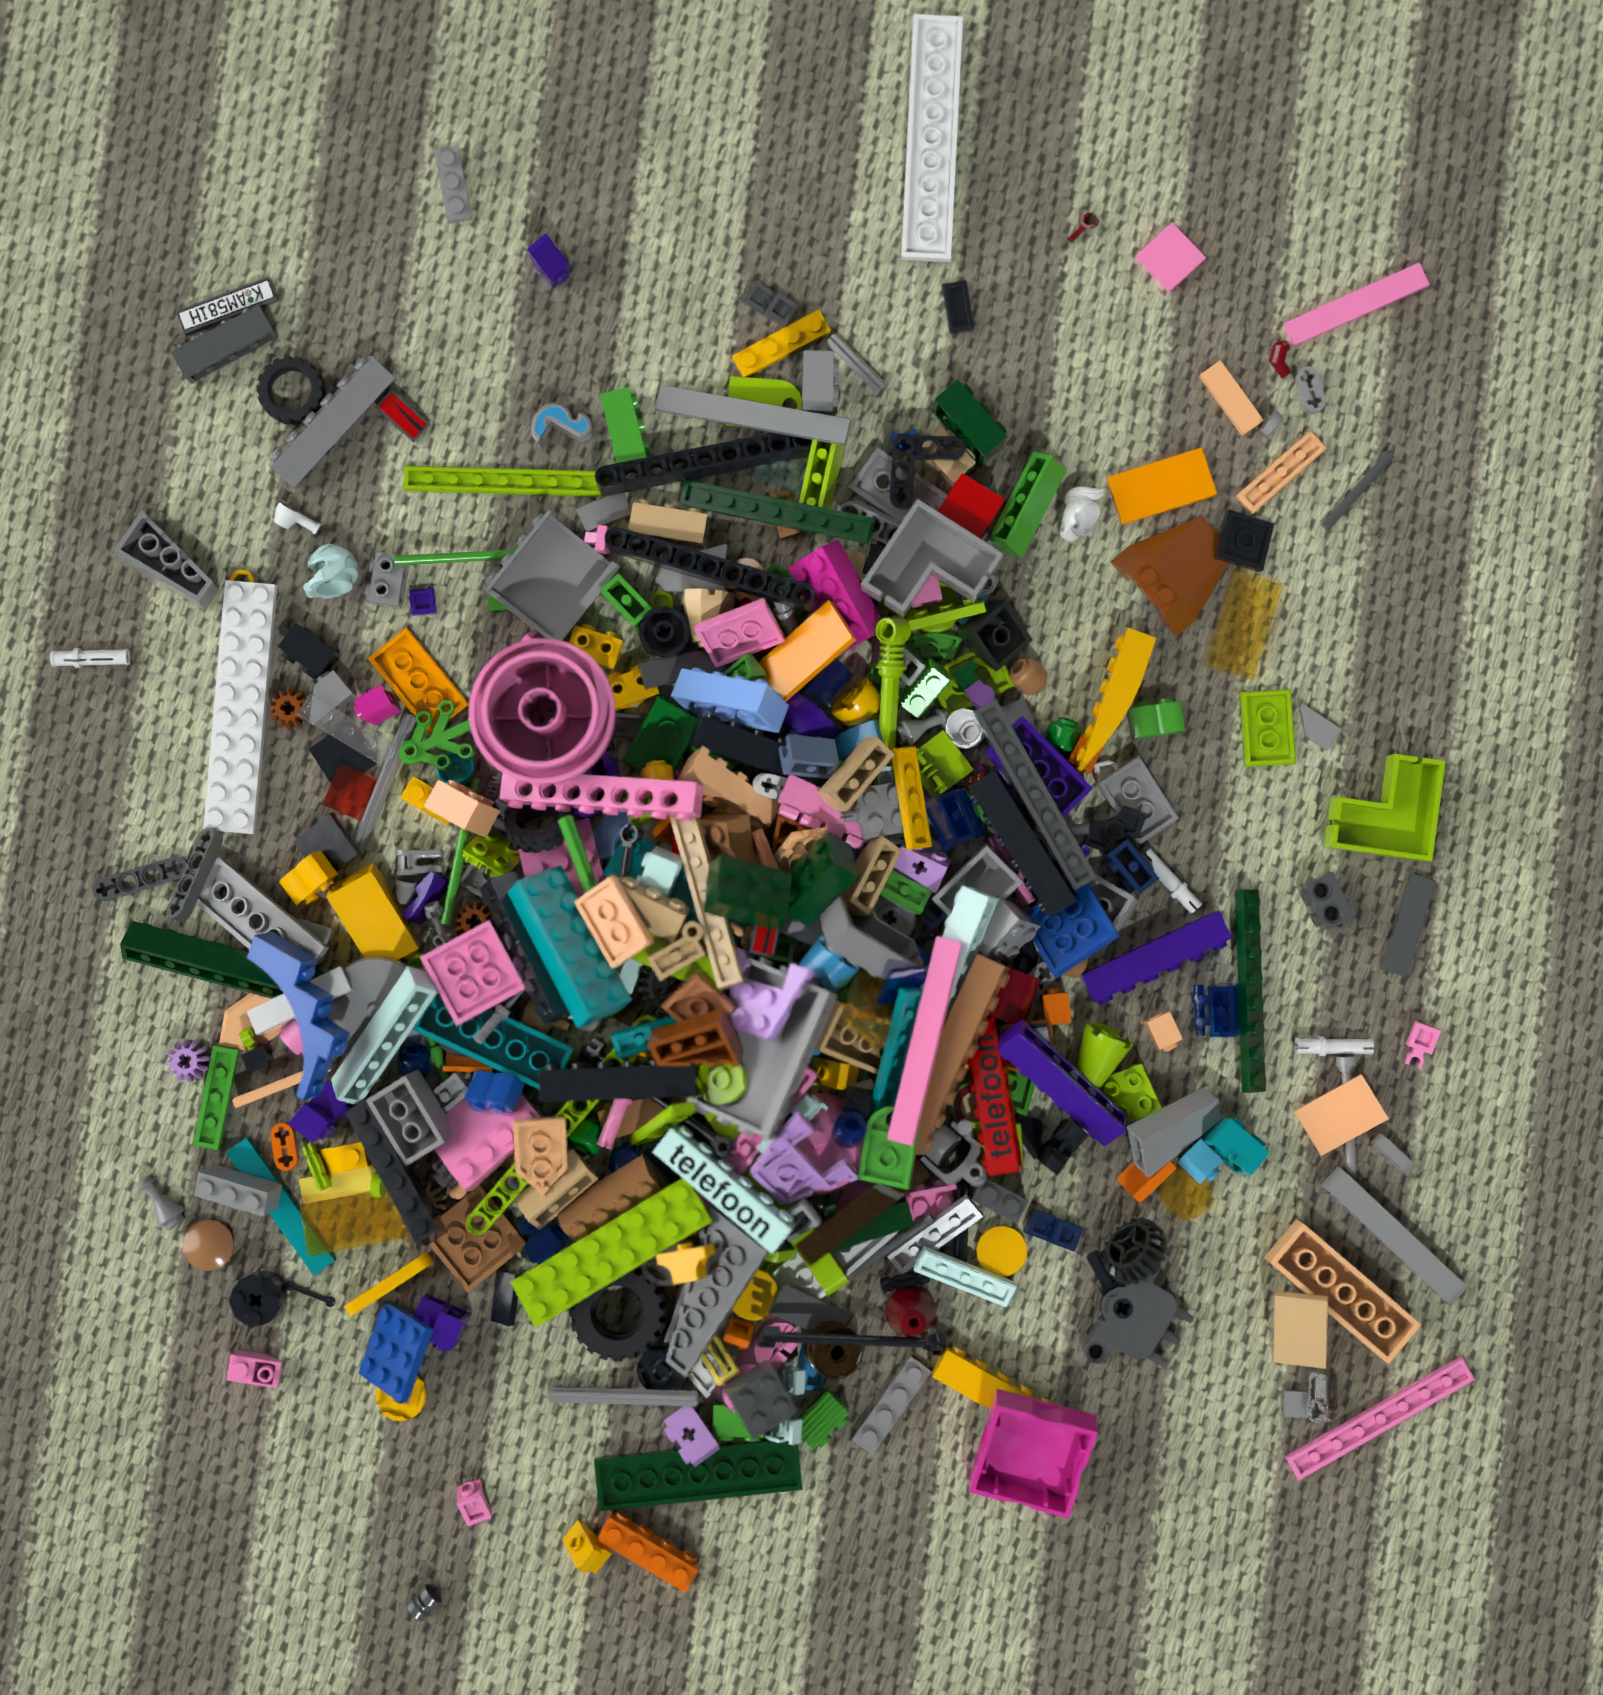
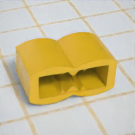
M320 850L304 858L279 883L296 906L303 903L308 906L319 898L317 894L320 891L324 892L335 884L333 880L338 876V873Z

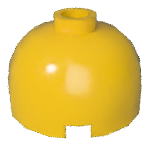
M868 678L856 681L854 683L856 688L847 695L844 692L832 705L831 709L833 711L831 713L846 726L855 727L878 718L880 694Z

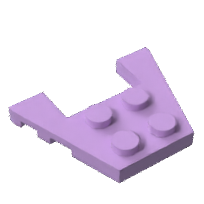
M736 947L745 981L730 986L729 999L735 1003V1009L729 1013L730 1022L735 1029L774 1041L791 1013L788 1010L794 1000L800 998L803 993V985L807 979L811 980L815 971L790 964L784 988L781 990L749 980L748 977L752 964L747 963V959L749 957L754 960L755 954Z
M800 1111L793 1115L750 1168L752 1176L781 1205L811 1196L815 1190L827 1187L829 1190L837 1187L839 1182L848 1179L852 1182L859 1178L857 1171L844 1158L824 1172H821L795 1145L814 1132L813 1125Z

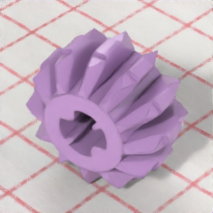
M184 1039L182 1044L179 1042L173 1045L175 1051L170 1050L167 1052V1055L172 1057V1060L166 1061L165 1064L173 1066L169 1074L174 1075L177 1073L178 1081H183L185 1078L187 1082H193L194 1077L201 1079L203 1077L202 1071H208L209 1068L208 1065L203 1064L204 1061H209L211 1058L210 1056L203 1057V1053L208 1048L206 1046L199 1048L200 1041L198 1040L193 1041L192 1044L189 1039ZM190 1056V1065H185L184 1062L187 1060L186 1057Z

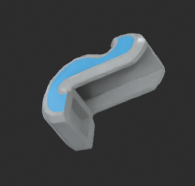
M558 403L542 406L535 414L531 423L533 439L540 447L553 426L581 443L589 441L594 435V427L587 415L578 413V418L573 419L569 409Z

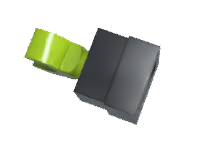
M251 1027L238 1033L241 1041L247 1047V1050L241 1054L248 1074L272 1063L274 1059L271 1051H268L265 1043L257 1045L255 1034Z

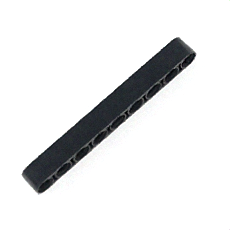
M778 433L763 434L604 465L597 469L595 481L598 491L603 495L610 496L804 458L810 454L812 440L805 439L809 444L802 446L797 441L805 438ZM775 444H782L785 448L783 450H775L773 446ZM750 449H758L760 453L751 455L748 451ZM728 453H732L736 456L732 460H727L724 458V456ZM703 458H708L711 460V463L703 465L699 461ZM684 463L687 467L679 470L675 468V465ZM653 468L662 469L660 474H652L650 471ZM634 472L638 474L634 479L626 478L628 473ZM605 477L613 479L609 484L601 483V480Z
M612 527L605 534L604 540L606 545L618 555L756 597L765 598L766 600L802 611H811L818 605V595L807 583L620 527ZM623 536L622 543L614 546L615 539ZM646 543L645 550L637 553L638 546ZM669 550V556L666 559L660 560L661 553ZM688 557H693L692 563L687 567H683L684 560ZM711 564H716L715 571L706 574L707 567ZM732 572H740L738 579L729 581V576ZM758 578H763V584L758 588H753V582ZM779 586H787V591L783 595H776V590ZM803 593H811V598L807 602H800V597Z

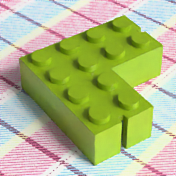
M1401 754L1388 755L1380 803L1343 797L1330 798L1327 821H1332V825L1326 826L1324 848L1419 862H1432L1446 761L1429 758L1418 759L1415 756Z

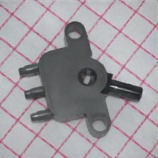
M1099 1250L1091 1252L1087 1255V1260L1101 1284L1098 1288L1101 1293L1099 1299L1101 1314L1083 1342L1082 1351L1085 1357L1093 1364H1100L1107 1359L1111 1350L1115 1347L1134 1359L1147 1358L1155 1364L1165 1367L1167 1360L1154 1351L1161 1337L1175 1345L1180 1343L1181 1339L1167 1329L1174 1316L1188 1323H1191L1194 1317L1188 1311L1178 1306L1175 1298L1167 1290L1153 1282L1160 1268L1154 1271V1276H1147L1146 1282L1140 1280L1138 1285L1134 1283L1127 1285L1116 1281L1106 1271L1105 1265L1102 1262L1103 1256ZM1120 1301L1125 1304V1310L1122 1312L1118 1309V1302ZM1092 1345H1100L1101 1350L1099 1354L1095 1356L1089 1355V1349Z

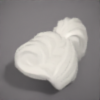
M1076 487L1066 493L1065 504L1067 507L1064 510L1060 526L1062 538L1072 542L1079 539L1080 536L1092 533L1093 525L1100 516V507L1094 501L1104 495L1102 487Z

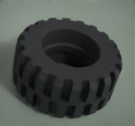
M642 1264L569 1308V1317L572 1319L570 1324L572 1332L576 1331L578 1335L576 1339L580 1345L584 1343L588 1347L586 1350L589 1353L593 1354L596 1352L600 1354L599 1358L607 1360L608 1357L614 1358V1362H622L623 1358L632 1360L637 1358L638 1354H644L650 1350V1347L660 1338L669 1311L668 1295L665 1294L663 1282L656 1278L657 1274L652 1269L649 1271L645 1268V1264ZM609 1287H627L634 1291L642 1301V1319L635 1328L628 1332L611 1331L605 1328L596 1316V1301L599 1295Z

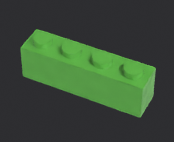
M1033 451L988 539L1003 553L1023 558L1067 471L1053 456Z

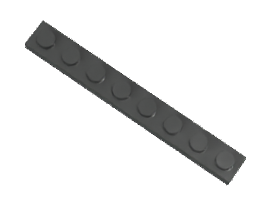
M994 699L973 711L974 716L1072 889L1076 890L1097 878L998 701Z

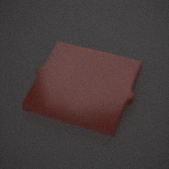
M340 764L322 805L338 811L339 815L345 814L361 821L377 780L362 774L361 770L355 771Z

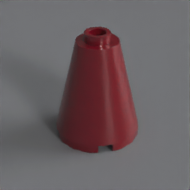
M909 1287L897 1290L890 1296L886 1304L885 1315L889 1326L894 1332L904 1337H918L926 1333L933 1325L936 1317V1307L932 1297L926 1291L918 1287Z

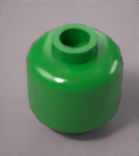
M1058 717V720L1050 722L1045 740L1060 755L1064 756L1065 752H1072L1080 738L1081 729L1077 726L1078 723L1065 717Z
M585 1118L570 1134L568 1142L581 1157L592 1156L598 1153L601 1147L597 1144L602 1132L601 1123L593 1118Z

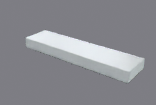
M341 966L310 981L334 995L333 999L352 991ZM284 994L246 1011L256 1035H261L296 1018Z

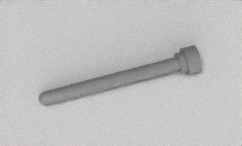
M1355 1055L1336 1056V1067H1339V1072H1342V1084L1352 1079V1072L1355 1071L1354 1067L1357 1066V1056ZM1355 1138L1345 1143L1346 1173L1350 1177L1356 1175Z

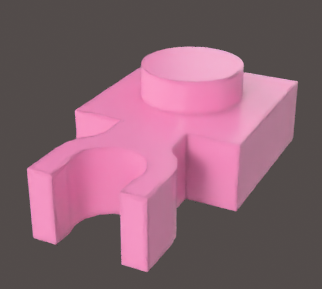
M1415 1020L1406 1042L1407 1046L1413 1048L1407 1053L1404 1060L1405 1064L1409 1065L1411 1058L1418 1057L1419 1060L1416 1066L1422 1069L1424 1052L1433 1053L1441 1030Z

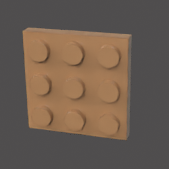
M482 1184L440 1217L448 1233L429 1244L467 1293L528 1244L504 1212L485 1233L474 1235L469 1232L466 1226L467 1218L488 1194ZM491 1197V1205L494 1208H500L499 1205L495 1202V1200ZM477 1215L474 1217L475 1226L478 1228L485 1227L486 1221L482 1216Z

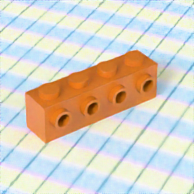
M612 1510L597 1537V1541L686 1593L699 1571L700 1562L697 1561L693 1554L687 1551L682 1552L670 1540L666 1538L661 1539L654 1535L653 1531L644 1525L639 1526L632 1522L631 1518L623 1512L617 1513Z

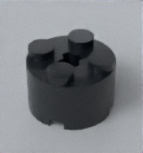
M666 606L655 607L643 616L639 626V638L643 648L651 657L657 660L682 655L690 644L691 635L685 616L676 609ZM662 629L669 632L668 638L661 636Z
M256 1271L237 1282L229 1297V1304L234 1316L240 1322L249 1327L262 1326L283 1312L287 1304L288 1291L284 1280L276 1273ZM259 1294L263 1297L260 1302L256 1299Z

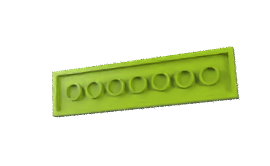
M682 1178L510 1283L534 1327L537 1328L652 1259L657 1254L662 1253L713 1222V1219L696 1189Z

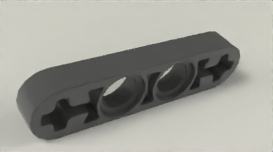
M208 827L200 833L168 905L167 915L169 918L178 922H185L192 914L223 842V835L219 831Z
M176 856L107 876L93 884L92 893L98 900L110 901L180 880L188 861L185 858ZM176 861L178 864H183L179 875L177 872L166 873L162 866L165 864V868L169 869L175 867ZM152 868H156L160 872V877L156 882H151L148 879L147 874ZM128 875H132L136 880L134 888L130 890L126 889L123 883ZM103 883L106 886L117 884L118 889L107 891L108 896L100 893L99 890L103 888Z

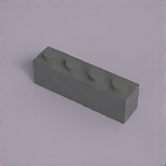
M249 306L242 311V314L223 320L220 326L212 330L202 331L194 340L180 343L171 353L184 378L193 384L278 338V335L261 306Z

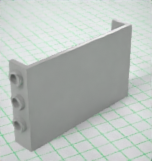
M759 956L756 961L748 957L747 963L753 965L748 977L749 980L783 990L789 971L788 968L781 966L777 970L771 967L773 962ZM807 979L802 987V995L799 999L796 998L788 1010L791 1013L774 1041L734 1028L744 1051L741 1063L746 1069L748 1078L743 1095L733 1104L726 1106L713 1105L704 1100L700 1093H698L696 1098L688 1097L687 1102L694 1101L695 1111L704 1115H708L711 1112L717 1115L715 1120L730 1126L731 1122L739 1125L738 1131L750 1136L756 1133L767 1139L774 1140L781 1130L837 995L817 987L818 981Z

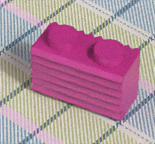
M377 685V688L373 687L372 691L368 690V693L364 692L363 695H359V698L355 697L354 699L356 706L353 708L359 719H364L366 723L369 722L375 726L402 712L392 693L380 685Z

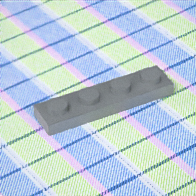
M966 1194L935 1216L933 1223L887 1254V1258L903 1275L914 1266L924 1246L933 1250L939 1249L982 1218L983 1213Z
M910 1355L854 1434L852 1441L873 1455L932 1372L931 1369Z

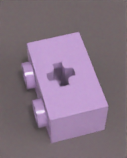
M904 842L900 848L902 851L892 870L931 890L933 893H937L952 860L947 858L945 853L938 850L932 851L928 848L907 850L906 843ZM921 861L924 862V867L920 866Z
M683 1406L664 1420L668 1426L664 1431L672 1443L675 1440L678 1441L682 1447L678 1452L686 1464L692 1462L694 1467H696L720 1449L693 1407ZM688 1430L691 1433H694L693 1436L695 1440H693L692 1442H690L689 1439H686L687 1437L685 1433Z

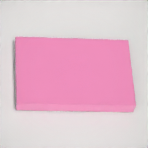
M765 598L694 625L695 632L716 668L736 661L746 653L754 654L785 642V636Z

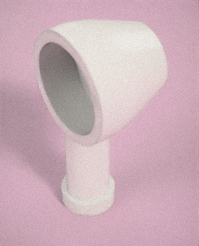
M279 501L275 510L274 522L289 529L297 522L312 531L313 534L316 535L322 526L321 523L311 520L296 509L295 511L291 510L293 507Z

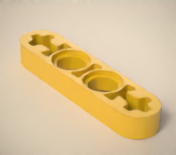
M428 1252L423 1253L397 1272H394L374 1287L344 1305L345 1310L350 1317L431 1265L434 1261Z

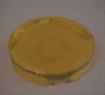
M1185 1169L1175 1170L1161 1183L1160 1188L1162 1205L1168 1213L1176 1218L1184 1220L1197 1218L1210 1205L1212 1194L1207 1180L1205 1179L1199 1184Z

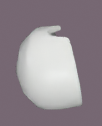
M962 708L954 711L947 718L945 730L956 746L963 749H971L978 746L984 739L985 733L974 716L973 710Z

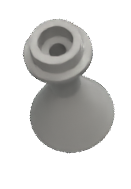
M936 709L935 715L925 720L899 719L896 726V741L899 745L905 744L908 747H912L927 729L939 724L942 728H945L947 718L949 717L945 709Z
M149 1175L137 1183L138 1191L145 1190L153 1201L158 1228L165 1227L169 1231L185 1219L182 1215L184 1208L162 1197L153 1184L156 1178H152Z

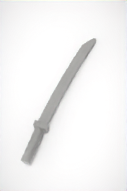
M525 990L512 996L504 1007L500 1004L496 1006L495 1013L473 1037L477 1043L481 1044L502 1019L506 1020L510 1012L507 1010Z

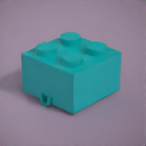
M1221 1118L1219 1122L1206 1131L1201 1139L1237 1175L1252 1176L1270 1154L1265 1148L1266 1143L1258 1136H1251L1245 1131L1247 1127L1237 1118L1233 1120L1231 1118Z

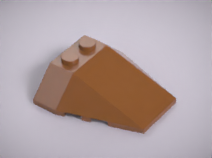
M1202 516L1129 545L1110 562L1126 581L1130 578L1162 614L1159 619L1175 637L1196 620L1229 564L1214 559L1219 535Z

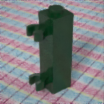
M901 1201L892 1205L829 1254L914 1227L908 1201ZM835 1205L821 1208L825 1221L837 1214Z

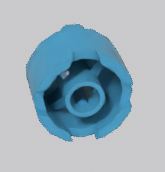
M825 934L820 935L800 962L801 967L815 971L814 975L822 981L820 983L822 986L837 994L846 987L861 967L851 964L846 957L840 954L832 953L827 947Z

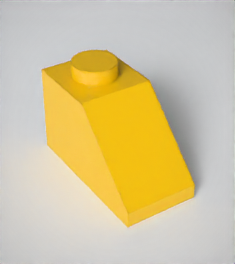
M413 776L400 798L449 825L450 821L424 807L434 787Z
M360 1141L319 1149L327 1174L345 1172L372 1165Z

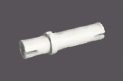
M74 648L73 651H51L50 662L53 667L74 666L75 668H82L83 665H129L130 651L129 649L82 650L81 648Z
M1151 848L1147 850L1146 854L1152 861L1144 854L1142 857L1160 878L1159 880L1171 892L1170 896L1173 899L1177 898L1190 914L1196 911L1189 901L1197 908L1203 903L1187 888L1188 885L1185 882L1182 883Z
M1318 1036L1317 1039L1296 1038L1295 1044L1298 1045H1294L1296 1054H1318V1056H1325L1326 1054L1372 1055L1374 1052L1373 1049H1370V1047H1374L1373 1039H1326L1324 1036Z

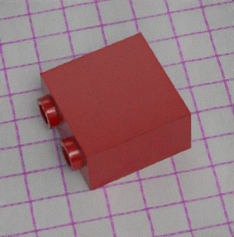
M962 473L937 512L981 539L1002 507L1005 499Z

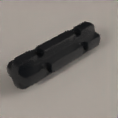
M918 1272L895 1275L891 1279L890 1277L880 1279L881 1290L884 1293L891 1292L894 1288L900 1290L916 1286L917 1283L922 1285L930 1282V1277Z

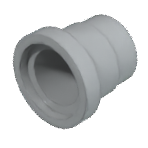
M395 878L394 884L397 885L395 902L409 905L416 897L414 888L420 881Z

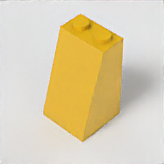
M375 861L336 882L329 888L326 897L364 958L382 956L395 960L401 958L407 960L417 953L416 950L419 949L420 943L402 914L403 912L398 903L395 902V898Z

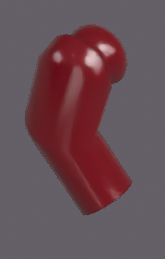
M1285 340L1277 341L1273 345L1269 359L1281 379L1292 373L1285 362L1287 352L1290 351V344Z

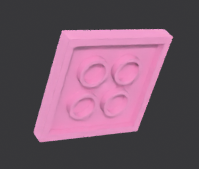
M586 818L575 821L597 884H600L604 881V876L590 820ZM565 840L562 845H556L549 851H546V849L541 850L540 853H534V851L526 853L519 849L525 877L561 865L577 897L580 898L585 894Z
M490 920L420 957L456 1026L525 990L524 983Z

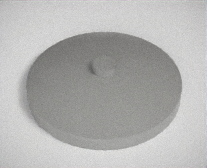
M372 956L356 960L343 968L352 991L332 1000L331 1011L327 1017L328 1020L350 1032L347 1040L349 1047L353 1048L407 968L406 964L389 957ZM411 1030L396 1053L415 1042L420 1033Z

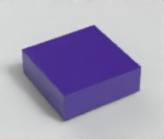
M434 588L409 590L412 616L437 614Z

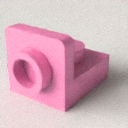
M481 1479L466 1482L457 1487V1506L467 1526L492 1518V1511L483 1494Z

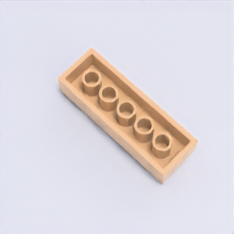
M1298 1220L1291 1224L1264 1256L1267 1262L1303 1293L1327 1296L1328 1314L1387 1364L1394 1359L1421 1326L1418 1321Z

